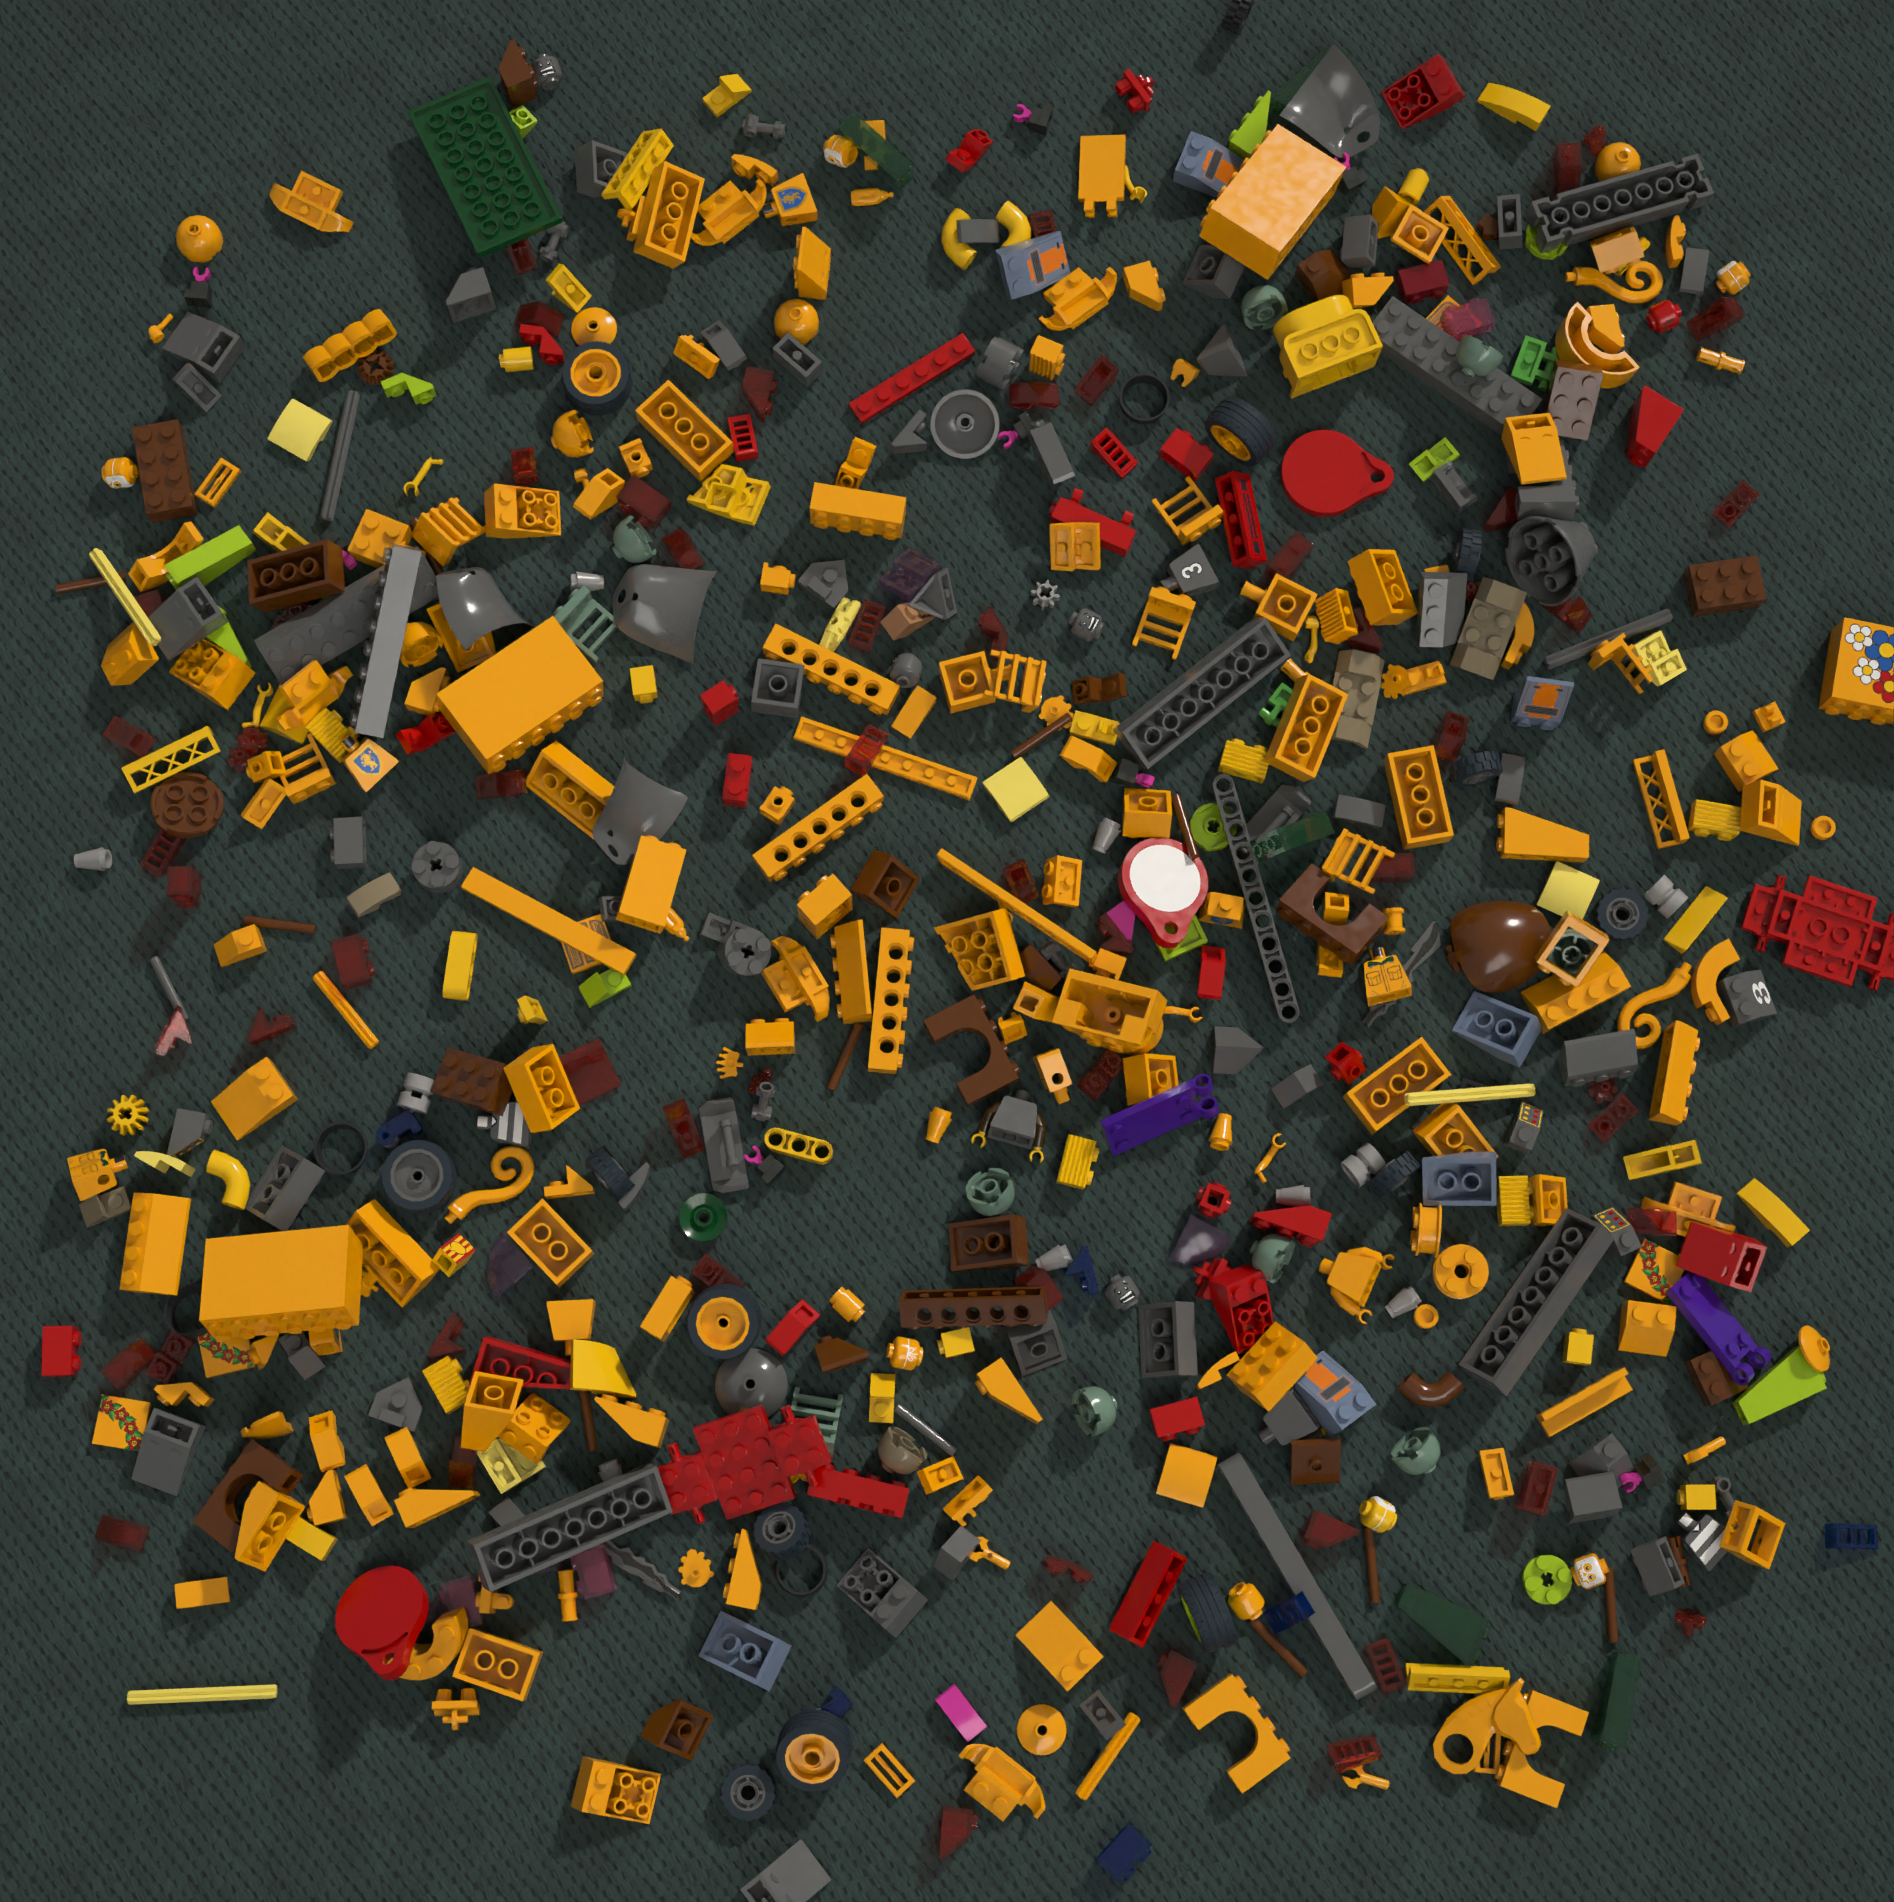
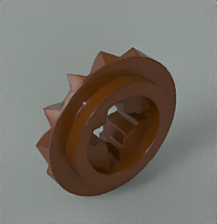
M374 350L371 354L359 359L357 370L361 379L367 384L381 385V381L392 377L394 362L391 356L385 353L384 350ZM379 361V366L382 369H375L372 372L369 364H376Z

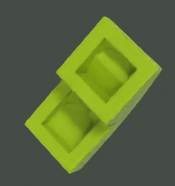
M1445 437L1431 449L1424 451L1410 462L1409 466L1424 482L1431 477L1435 469H1438L1448 461L1453 462L1460 454Z

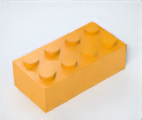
M666 161L653 169L633 252L672 269L685 262L704 178Z
M669 380L635 410L637 420L700 482L734 452L733 442Z
M814 482L810 503V522L815 527L827 529L828 526L835 527L838 531L846 533L851 530L859 531L864 536H873V534L883 535L882 537L888 540L902 538L906 515V497Z
M1310 674L1297 678L1264 762L1302 782L1314 779L1349 694Z
M1434 745L1388 753L1384 759V766L1403 850L1449 842L1454 834Z
M1420 1037L1343 1096V1099L1371 1135H1373L1410 1107L1404 1103V1095L1406 1093L1431 1091L1446 1080L1451 1073L1423 1037Z

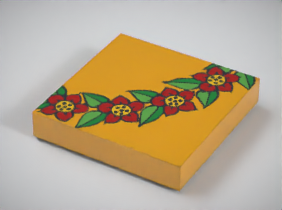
M1643 1239L1642 1247L1638 1249L1623 1282L1665 1304H1669L1670 1298L1665 1291L1681 1278L1684 1269L1675 1266L1678 1255L1647 1239Z
M210 1332L198 1337L206 1378L256 1367V1364H252L248 1351H250L249 1347L251 1346L250 1339L237 1337L231 1338L229 1341H219Z
M102 1395L92 1444L139 1451L143 1434L149 1421L152 1403Z

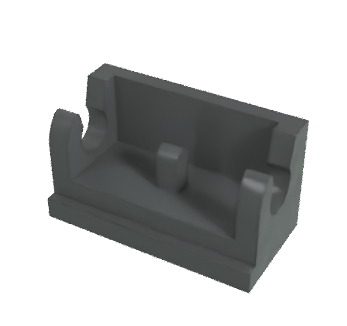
M1448 461L1433 471L1430 480L1455 513L1458 514L1476 502L1478 496L1476 493L1472 494L1453 469V463Z

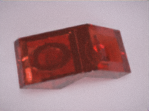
M988 606L986 613H981L978 626L982 627L981 634L998 638V640L993 639L991 650L1006 651L1009 634L994 609ZM994 656L993 660L998 662L999 657Z

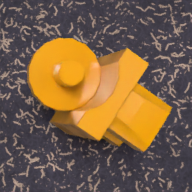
M641 195L633 211L626 208L618 210L617 216L622 220L621 225L628 227L630 222L626 238L628 241L633 242L637 237L646 200L645 196Z
M473 1688L462 1689L460 1701H452L451 1690L439 1689L436 1701H432L434 1715L443 1716V1723H452L453 1731L459 1729V1723H468V1715H480V1706Z

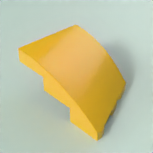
M721 464L711 477L702 482V487L693 496L690 494L686 500L688 503L703 510L740 523L755 526L771 486L767 481L748 478L742 468ZM747 483L752 484L751 486L745 488Z
M573 1339L571 1341L570 1390L592 1391V1394H609L620 1398H636V1393L615 1348L586 1340Z

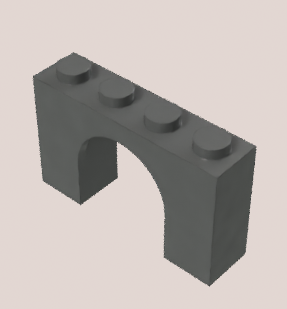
M1559 440L1567 476L1566 479L1553 481L1554 483L1548 486H1518L1514 503L1517 520L1530 516L1573 519L1575 510L1579 509V496H1575L1576 482L1572 480V465H1568L1569 451L1565 450L1563 440ZM1506 451L1505 461L1508 473H1516L1512 465V462L1509 458V455Z

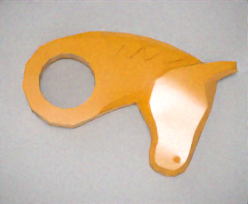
M1519 1678L1508 1688L1478 1695L1465 1702L1446 1719L1433 1743L1434 1757L1443 1769L1452 1774H1467L1476 1768L1494 1733L1512 1740L1524 1755L1535 1754L1539 1750L1541 1740L1529 1707L1520 1692L1525 1682L1524 1680ZM1462 1734L1471 1741L1473 1755L1469 1761L1455 1763L1446 1756L1444 1742L1448 1736Z

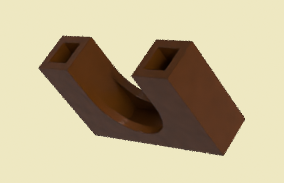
M1311 864L1279 899L1275 912L1283 920L1295 925L1300 932L1316 940L1320 946L1336 954L1341 961L1347 962L1352 966L1384 930L1389 917L1369 903L1362 913L1350 924L1336 926L1323 921L1316 914L1313 903L1327 889L1331 876L1314 864Z
M975 994L923 1021L934 1045L956 1033L964 1031L980 1035L988 1044L990 1059L987 1065L981 1071L958 1082L956 1085L967 1107L1018 1082V1074H1020L1015 1061L1010 1062L1006 1055L1009 1053L1005 1042L1003 1040L999 1041L995 1034L998 1032L994 1021L992 1019L988 1021L984 1013L987 1011L981 998L977 1000Z
M251 1439L243 1448L236 1462L228 1469L221 1483L213 1490L206 1504L200 1508L193 1522L235 1554L241 1522L236 1515V1502L240 1492L249 1483L256 1480H264L276 1490L289 1496L303 1477V1474L266 1446Z

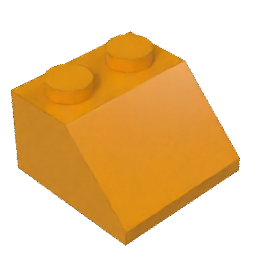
M1633 225L1589 241L1600 273L1610 274L1619 270L1618 266L1626 263L1627 266H1632L1641 262L1640 258L1645 257Z
M132 622L108 644L101 667L111 686L130 685L153 666L159 658L152 644H148L135 623Z
M1753 730L1734 738L1714 753L1738 792L1743 790V785L1761 780L1778 770V767Z
M1124 788L1122 836L1130 838H1170L1172 820L1171 791Z
M778 1018L773 1023H765L763 1019L751 1020V1024H746L745 1044L747 1055L795 1054L794 1022H789L788 1018Z
M1144 1053L1123 1058L1128 1106H1134L1178 1086L1175 1056Z
M1631 1300L1622 1302L1618 1351L1667 1357L1675 1331L1677 1307Z

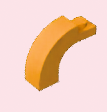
M191 521L186 522L168 546L154 555L137 559L128 575L140 592L160 586L169 581L165 576L169 572L164 565L199 547L204 539Z
M1525 602L1522 605L1512 631L1509 648L1501 663V667L1508 670L1513 664H1518L1522 653H1527L1533 642L1534 622Z
M1325 892L1320 918L1331 925H1346L1349 913V895ZM1317 943L1316 966H1318V975L1342 978L1343 961L1329 949L1323 948Z
M1729 939L1717 944L1700 958L1691 978V994L1696 1009L1705 1005L1708 1019L1711 1022L1714 1021L1716 1026L1730 1018L1716 991L1717 977L1722 969L1740 960Z

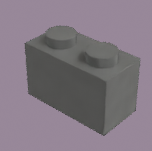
M1520 194L1497 196L1499 249L1522 248Z
M1371 214L1345 218V224L1342 227L1343 245L1340 248V259L1349 269L1375 266L1379 223Z
M789 333L772 348L773 359L805 387L808 388L822 373V361Z
M363 817L333 818L334 825L330 826V838L334 840V849L330 850L331 862L335 863L338 869L367 868L366 822Z
M1666 1536L1640 1544L1631 1549L1633 1563L1638 1567L1642 1577V1585L1647 1590L1649 1597L1676 1589L1685 1583Z

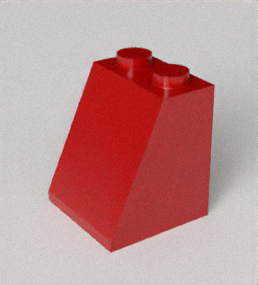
M1645 385L1632 404L1625 457L1629 458V461L1634 466L1645 469L1684 409Z

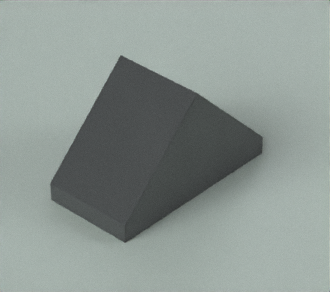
M1310 1064L1288 1076L1271 1088V1091L1282 1108L1285 1109L1322 1086L1323 1082Z
M960 1526L941 1547L933 1567L954 1581L981 1540L963 1526Z

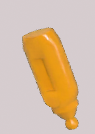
M879 188L857 189L851 191V202L853 206L877 205L888 197L892 198L894 194Z
M670 907L664 928L670 934L683 938L687 942L689 937L686 936L684 923Z

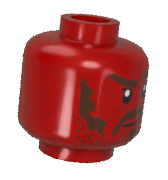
M1664 300L1649 308L1646 320L1652 331L1664 333L1679 325V317L1682 316V312L1678 304H1673L1670 300Z

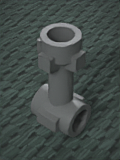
M748 114L746 119H743L742 130L745 136L755 137L757 131L773 134V139L784 138L786 125L781 124V121H776L774 125L760 123L759 117L753 114Z
M565 222L547 230V233L551 234L547 246L541 247L539 251L541 254L540 258L543 261L552 263L557 258L558 252L555 249L560 238L566 239L569 233V226Z
M1055 940L1046 941L1039 947L1038 952L1047 961L1050 959L1061 971L1059 974L1063 979L1066 980L1069 969H1076L1073 963L1067 965L1060 957L1058 952L1061 951V948Z
M762 1082L757 1087L756 1095L760 1096L759 1103L752 1106L751 1118L760 1121H770L772 1107L768 1106L769 1097L774 1098L775 1094L774 1086L771 1083Z
M1715 1476L1709 1485H1715V1493L1720 1494L1728 1509L1724 1514L1729 1518L1735 1502L1729 1492L1731 1483L1728 1478Z

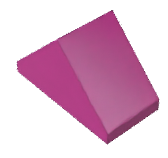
M1122 901L1107 912L1105 918L1124 943L1130 944L1135 913L1125 901Z

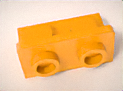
M1059 855L1046 859L1043 868L1045 874L1044 886L1042 888L1043 905L1079 906L1082 860Z

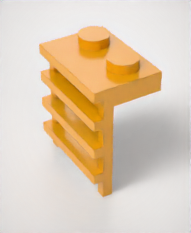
M1190 476L1185 478L1189 487L1162 505L1159 504L1156 498L1151 501L1157 509L1156 511L1161 514L1165 523L1172 529L1173 534L1180 540L1182 546L1197 540L1204 532L1218 526L1221 523L1224 512L1219 505L1212 508ZM1191 492L1196 494L1197 498L1170 516L1165 512L1167 508ZM1202 502L1205 509L1176 527L1173 523L1175 519Z
M457 497L454 499L450 498L445 504L443 502L440 503L437 508H431L426 514L424 512L421 513L411 534L442 566L450 563L456 548L486 532L485 526L482 527L458 504L460 500Z
M1152 587L1132 646L1136 647L1138 641L1142 640L1174 651L1171 659L1176 660L1196 602L1192 601V598L1187 595L1180 594L1178 596L1170 593L1166 588ZM1147 615L1183 626L1182 630L1178 632L1146 621ZM1145 627L1177 638V644L1174 645L1141 633L1142 629Z
M1622 633L1611 642H1608V640L1603 641L1591 653L1592 658L1587 663L1594 671L1612 659L1639 695L1644 691L1638 684L1644 678L1648 683L1653 681L1649 674L1652 669L1649 666L1644 668L1641 664L1642 656L1636 657L1632 652L1635 647L1632 644L1628 646L1624 642L1626 635ZM1629 657L1632 662L1625 668L1622 662ZM1637 667L1640 674L1634 679L1630 673Z
M991 650V656L999 657L993 692L984 690L983 695L1022 704L1021 711L1031 713L1041 703V691L1045 680L1047 661L1033 660L1031 657L1025 658L1019 654H1008L1006 651ZM1005 659L1012 660L1007 694L1005 695L1000 693ZM1019 662L1025 663L1020 698L1013 696Z
M311 733L307 735L310 744L282 757L285 764L312 750L316 753V756L286 770L287 774L279 776L285 787L284 790L293 804L304 801L308 797L336 784ZM318 762L321 763L323 768L288 784L287 777Z
M1344 828L1336 839L1329 856L1325 859L1322 871L1331 876L1329 881L1332 883L1335 878H1338L1373 895L1375 889L1368 886L1384 855L1394 858L1395 853ZM1359 843L1365 845L1349 877L1343 875L1342 873ZM1371 850L1378 851L1363 881H1356L1355 879Z

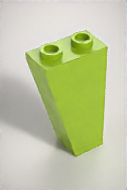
M238 525L164 565L169 572L165 576L176 590L196 577L205 586L256 551V548Z
M1800 1345L1791 1349L1732 1404L1742 1424L1747 1425L1827 1389L1825 1385L1826 1378L1823 1372L1814 1370L1803 1356Z

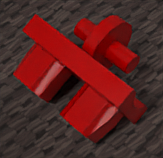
M1127 69L1123 73V78L1115 84V91L1121 97L1129 92L1132 94L1133 97L1128 99L1126 103L1132 114L1140 110L1147 112L1151 109L1149 106L1152 102L1150 96L1154 94L1151 87L1155 82L1152 77L1144 79L1142 75H1139L1136 78L1132 71Z
M1214 1258L1211 1264L1204 1261L1201 1268L1194 1266L1192 1272L1197 1275L1194 1283L1200 1286L1195 1294L1197 1298L1212 1301L1209 1280L1233 1270L1227 1265L1228 1261L1223 1258Z

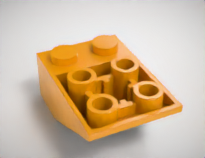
M802 227V234L797 235L796 239L797 256L794 257L793 264L795 289H798L799 297L826 300L831 248L807 227Z
M1542 413L1505 418L1501 439L1520 483L1531 484L1565 480L1567 476L1557 427L1551 414Z
M493 484L484 492L486 537L509 539L561 535L559 491Z
M205 639L200 640L185 650L169 671V673L226 710L231 707L255 674L241 659Z
M1758 780L1743 785L1740 831L1799 846L1802 801L1781 785L1768 781Z
M602 1394L601 1398L595 1396L594 1400L634 1440L661 1448L669 1423V1419L665 1417L664 1412L649 1408L648 1412L642 1411V1406L626 1401L625 1405L619 1404V1399L606 1394Z
M742 1529L741 1534L736 1533L733 1548L737 1549L736 1559L731 1558L728 1573H731L732 1577L731 1582L725 1584L723 1598L727 1599L726 1604L757 1610L762 1581L748 1530Z
M583 1756L571 1807L585 1813L650 1824L661 1774Z

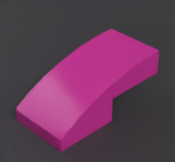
M955 1684L935 1698L936 1702L967 1742L987 1727Z

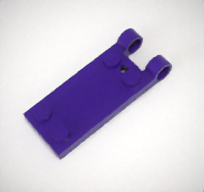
M1199 1074L1188 1082L1100 1120L1112 1156L1126 1152L1135 1146L1182 1125L1191 1123L1200 1117L1206 1119L1216 1117L1219 1113V1108L1215 1098L1210 1096L1204 1097L1197 1103L1194 1098L1196 1094L1198 1096H1207L1213 1091L1210 1076ZM1202 1083H1207L1204 1087H1198ZM1207 1106H1213L1211 1109H1204Z
M1688 1271L1665 1291L1728 1370L1736 1384L1746 1385L1754 1377L1752 1367L1763 1369L1771 1361L1770 1352L1766 1348L1758 1347L1751 1336L1743 1329L1707 1284L1703 1276ZM1756 1354L1762 1357L1763 1362L1756 1357ZM1746 1356L1750 1365L1741 1363L1739 1360ZM1739 1370L1746 1375V1378L1740 1374Z

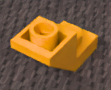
M855 437L847 459L840 467L834 486L859 489L871 464L876 446Z
M1074 736L1069 737L1060 754L1072 767L1088 770L1100 782L1107 783L1117 765V762L1102 749Z
M279 1334L274 1337L266 1336L253 1342L249 1347V1358L253 1365L257 1364L259 1370L267 1364Z
M193 1382L157 1385L154 1388L158 1393L157 1399L166 1406L169 1404L178 1406L188 1393L190 1394L188 1399L198 1407L201 1404L209 1407L215 1400L198 1384Z
M333 1411L309 1417L310 1437L320 1470L324 1472L345 1465L344 1446L337 1435L336 1416Z
M407 1427L384 1437L408 1488H413L431 1479L430 1473Z
M367 1464L344 1476L371 1526L394 1514Z

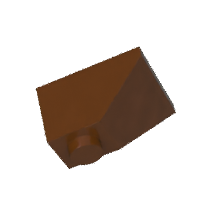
M1331 249L1315 252L1299 263L1295 272L1296 278L1315 302L1330 296L1343 295L1342 281L1350 279L1351 275Z
M831 1335L818 1339V1344L814 1345L823 1375L870 1359L868 1351L839 1338L832 1339Z
M676 1699L651 1713L640 1736L659 1748L692 1761L714 1715L680 1699Z

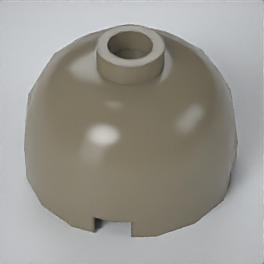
M889 1427L879 1441L878 1454L883 1462L882 1467L889 1473L909 1474L916 1471L927 1459V1453L923 1447L918 1449L911 1442L916 1441L911 1435L897 1427H894L893 1430Z

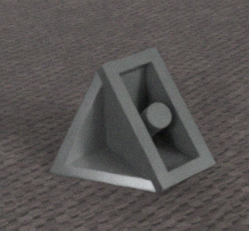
M1222 325L1196 360L1207 375L1247 376L1237 343L1227 327Z
M943 568L935 573L908 606L941 619H948L956 614L957 609L948 568Z
M1214 1026L1213 1074L1237 1075L1263 1047L1238 1027Z

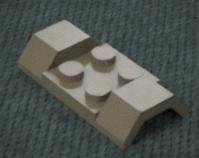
M1483 577L1450 665L1494 680L1527 592Z
M1353 649L1339 651L1332 686L1349 695L1331 740L1355 743L1364 749L1368 748L1385 661L1376 654Z

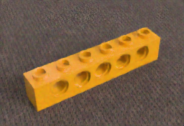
M776 623L763 646V654L766 655V659L805 665L804 674L807 675L806 678L815 684L821 682L827 685V689L835 694H840L841 692L849 696L848 699L855 704L860 705L863 703L869 706V710L875 714L881 715L883 713L888 715L900 693L899 684ZM787 647H792L795 649V652L792 655H786L783 653V650ZM808 657L816 660L813 665H806L803 661ZM827 668H834L837 671L832 676L824 673ZM848 678H854L857 680V684L848 686L845 681ZM870 688H874L878 691V694L868 696L865 692Z
M868 774L864 775L752 855L754 862L769 882L774 879L779 881L787 874L786 870L793 865L796 868L807 860L805 858L812 852L814 854L820 852L826 846L824 843L831 838L836 840L845 833V828L850 825L852 827L858 825L864 819L862 816L869 811L874 813L883 806L884 795ZM859 798L864 801V805L854 807L851 802ZM836 812L845 814V818L841 821L834 820L832 816ZM818 825H822L826 828V831L818 835L814 833L813 829ZM798 839L807 841V845L804 848H797L794 843ZM780 852H784L788 855V858L783 862H779L775 859V856Z
M881 928L868 1072L897 1074V1068H902L903 1054L898 1053L899 1044L904 1045L905 1030H901V1021H906L907 1007H903V1000L909 997L910 984H906L905 979L906 974L911 975L912 961L907 960L908 951L913 952L914 937H910V930ZM892 950H900L903 954L902 957L898 960L892 959L889 956ZM890 973H897L900 976V980L896 983H891L887 980V976ZM888 996H895L898 999V1003L895 1006H888L885 1003V999ZM887 1019H892L896 1023V1026L891 1030L885 1029L882 1025ZM888 1042L893 1045L894 1049L890 1053H883L880 1046Z

